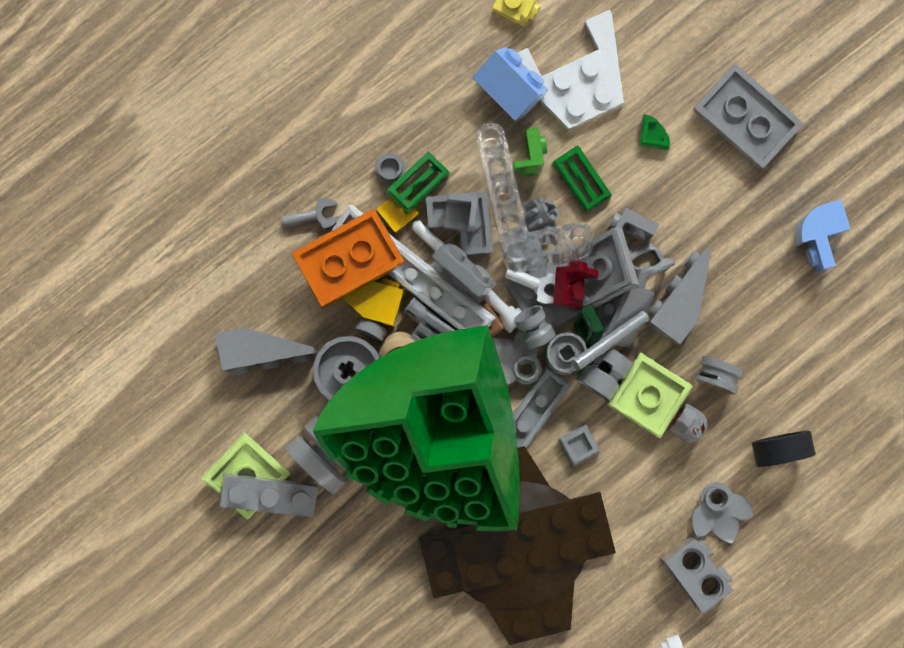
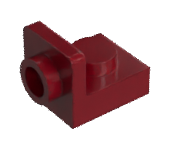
M571 261L569 266L556 267L553 304L570 310H581L585 294L584 279L598 278L599 271L589 268L588 263L582 261Z

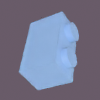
M507 47L496 50L472 77L515 121L524 117L548 91L543 85L544 80L535 71H529L522 63L521 56L513 49H508Z

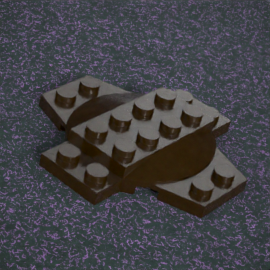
M525 446L518 448L520 501L517 530L477 531V526L457 523L456 528L450 527L448 530L419 537L433 598L463 591L466 592L469 596L486 606L509 645L571 630L575 579L580 574L587 560L616 553L601 492L569 499L563 493L550 487Z

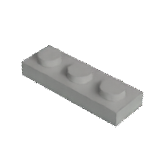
M224 473L219 506L314 517L318 486L311 483Z

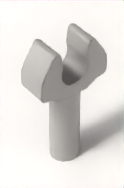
M329 198L317 199L316 207L311 211L282 216L284 228L316 222L322 225L324 230L332 229L340 217L325 218L323 212L327 208L338 206V204Z

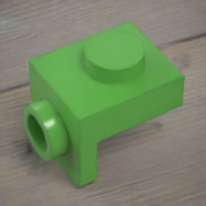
M538 127L526 129L525 142L528 160L513 162L511 167L512 174L519 173L520 177L537 175L538 170L543 168V154H547V143L545 135H539Z

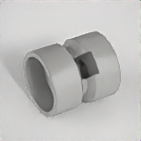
M561 333L556 335L547 344L544 359L546 365L558 375L575 373L577 370L572 366L571 361L586 351L587 347L581 337L576 334Z
M610 348L592 361L591 365H586L576 380L593 393L611 401L619 388L618 379L626 377L633 363L619 352ZM604 365L611 369L609 375L601 370Z

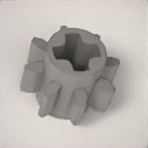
M540 196L537 199L533 198L523 205L526 212L521 215V222L529 233L535 234L537 232L538 237H541L558 228L554 221L558 220L559 211L551 200L546 199L543 201V198Z

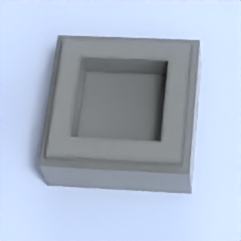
M586 424L559 438L572 466L601 452Z

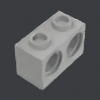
M690 537L661 558V560L697 610L704 613L733 592V589L728 584L732 579L721 565L716 568L709 558L713 553L702 539L697 542L696 539ZM692 551L697 556V563L694 567L687 569L683 566L682 559L687 552ZM706 578H714L716 582L715 590L710 594H704L701 589L702 582Z

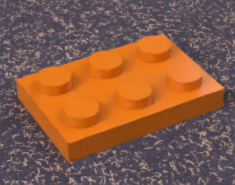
M375 209L362 214L291 253L322 309L405 265L403 257Z

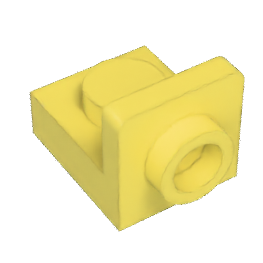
M496 0L492 11L525 27L528 19L534 21L542 4L538 3V0Z

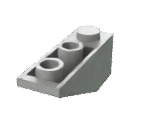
M707 248L703 249L700 253L694 251L684 264L688 268L681 278L676 275L665 289L669 292L668 296L663 302L657 300L647 313L651 318L646 325L674 346L682 343L699 320L711 251Z
M248 328L215 334L221 369L224 372H231V376L249 374V368L261 366L262 371L280 368V362L292 360L293 365L311 362L310 356L317 355L316 348Z

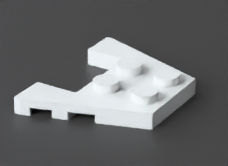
M610 9L586 20L584 23L597 50L548 74L541 76L528 48L518 52L522 58V63L529 71L532 70L538 73L544 80L543 85L548 89L546 94L540 99L541 104L567 131L624 104L613 18Z

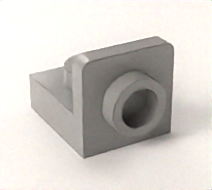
M625 208L621 215L615 213L608 230L614 227L623 228L624 226L628 228L627 233L639 240H644L645 237L651 239L654 236L659 224Z

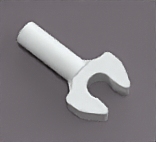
M509 266L505 278L533 289L537 295L536 301L543 305L553 304L554 297L545 294L544 287L546 285L555 287L554 274L548 273L546 277L538 279Z

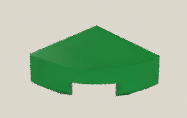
M644 114L638 146L669 150L670 138L664 127L656 118Z

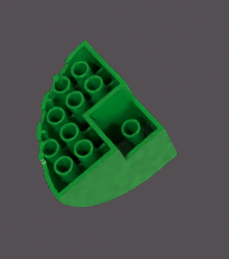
M488 325L429 336L384 355L353 376L339 389L323 409L313 429V433L320 446L331 461L337 460L346 469V477L351 481L355 479L357 482L368 487L366 492L386 505L391 501L404 507L405 514L424 521H428L429 517L435 518L440 522L447 523V526L456 528L458 523L477 526V531L517 530L520 478L516 430L505 375Z

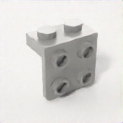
M449 243L440 246L432 255L435 261L431 267L478 304L484 300L497 284L490 278V274L484 268L473 264L466 258V253L456 245Z

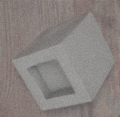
M447 193L443 229L474 233L479 196Z

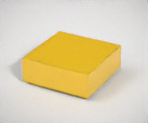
M391 197L376 208L377 212L395 234L419 216L415 208L406 215L402 211L403 208L400 205L397 206Z

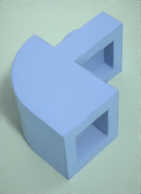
M842 199L813 209L799 221L796 227L795 245L797 247L808 243L809 249L806 250L809 264L812 267L815 266L816 272L836 266L828 237L842 234L851 229Z

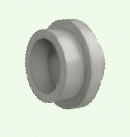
M385 154L375 164L377 178L389 185L396 182L406 171L404 161L396 154Z

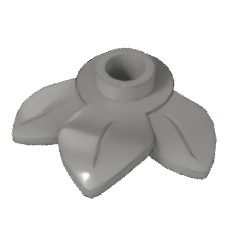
M518 330L514 341L506 338H492L507 384L515 381L523 385L532 384L539 379L542 372L541 363L536 358L539 347L528 348L523 340L524 333L522 330ZM529 364L532 368L531 374L523 375L520 371L521 365Z
M717 482L708 484L701 493V504L692 513L693 531L697 537H701L712 530L723 541L733 543L738 533L739 520L752 518L753 510L750 502L744 496L732 494L726 485ZM715 492L721 495V501L718 504H714L711 501V495Z

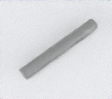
M644 311L639 312L574 358L571 361L572 366L579 371L647 323L649 321L647 313Z

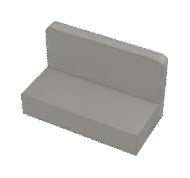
M634 287L598 306L595 313L605 329L601 339L639 312L644 311L647 313L655 293L649 289ZM639 328L615 346L631 347Z

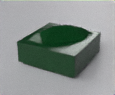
M592 305L582 307L574 323V328L588 349L600 341L605 329Z

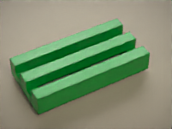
M579 145L552 162L585 213H588L591 209L612 196ZM576 155L601 192V196L597 197L572 160V156ZM563 162L567 163V165L569 166V168L571 169V171L573 172V174L575 175L583 189L586 191V193L592 200L590 203L587 202V200L585 199V197L583 196V194L581 193V191L579 190L571 176L568 174V172L562 165Z
M428 151L386 190L385 195L388 198L391 197L397 206L400 205L403 208L402 211L407 215L445 180L450 172ZM429 161L432 166L400 195L397 190ZM438 170L440 174L408 203L405 199Z

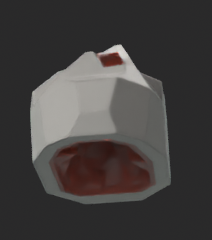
M685 403L672 419L668 431L688 444L697 442L702 439V435L707 428V419L702 412Z

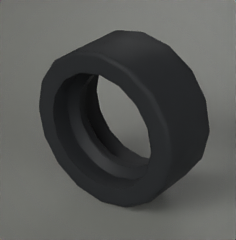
M809 430L777 435L752 442L757 467L794 462L816 455L811 431Z

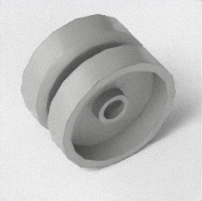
M354 336L338 337L327 342L317 353L313 365L314 381L319 391L327 399L331 400L339 389L351 379L350 376L347 378L344 375L346 367L352 366L356 375L366 366L379 359V354L368 342Z
M315 415L304 426L306 434L315 444L312 445L303 437L295 436L284 448L312 478L331 494L335 495L346 483L344 476L335 465L337 464L344 471L346 469L337 460L331 461L320 446L313 433L319 418Z

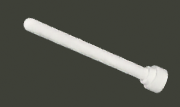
M421 221L413 222L412 230L434 252L440 246L445 245ZM491 290L484 300L500 315L499 319L503 322L504 329L511 334L517 328L514 318L522 311L519 308L515 309L513 306L508 307Z

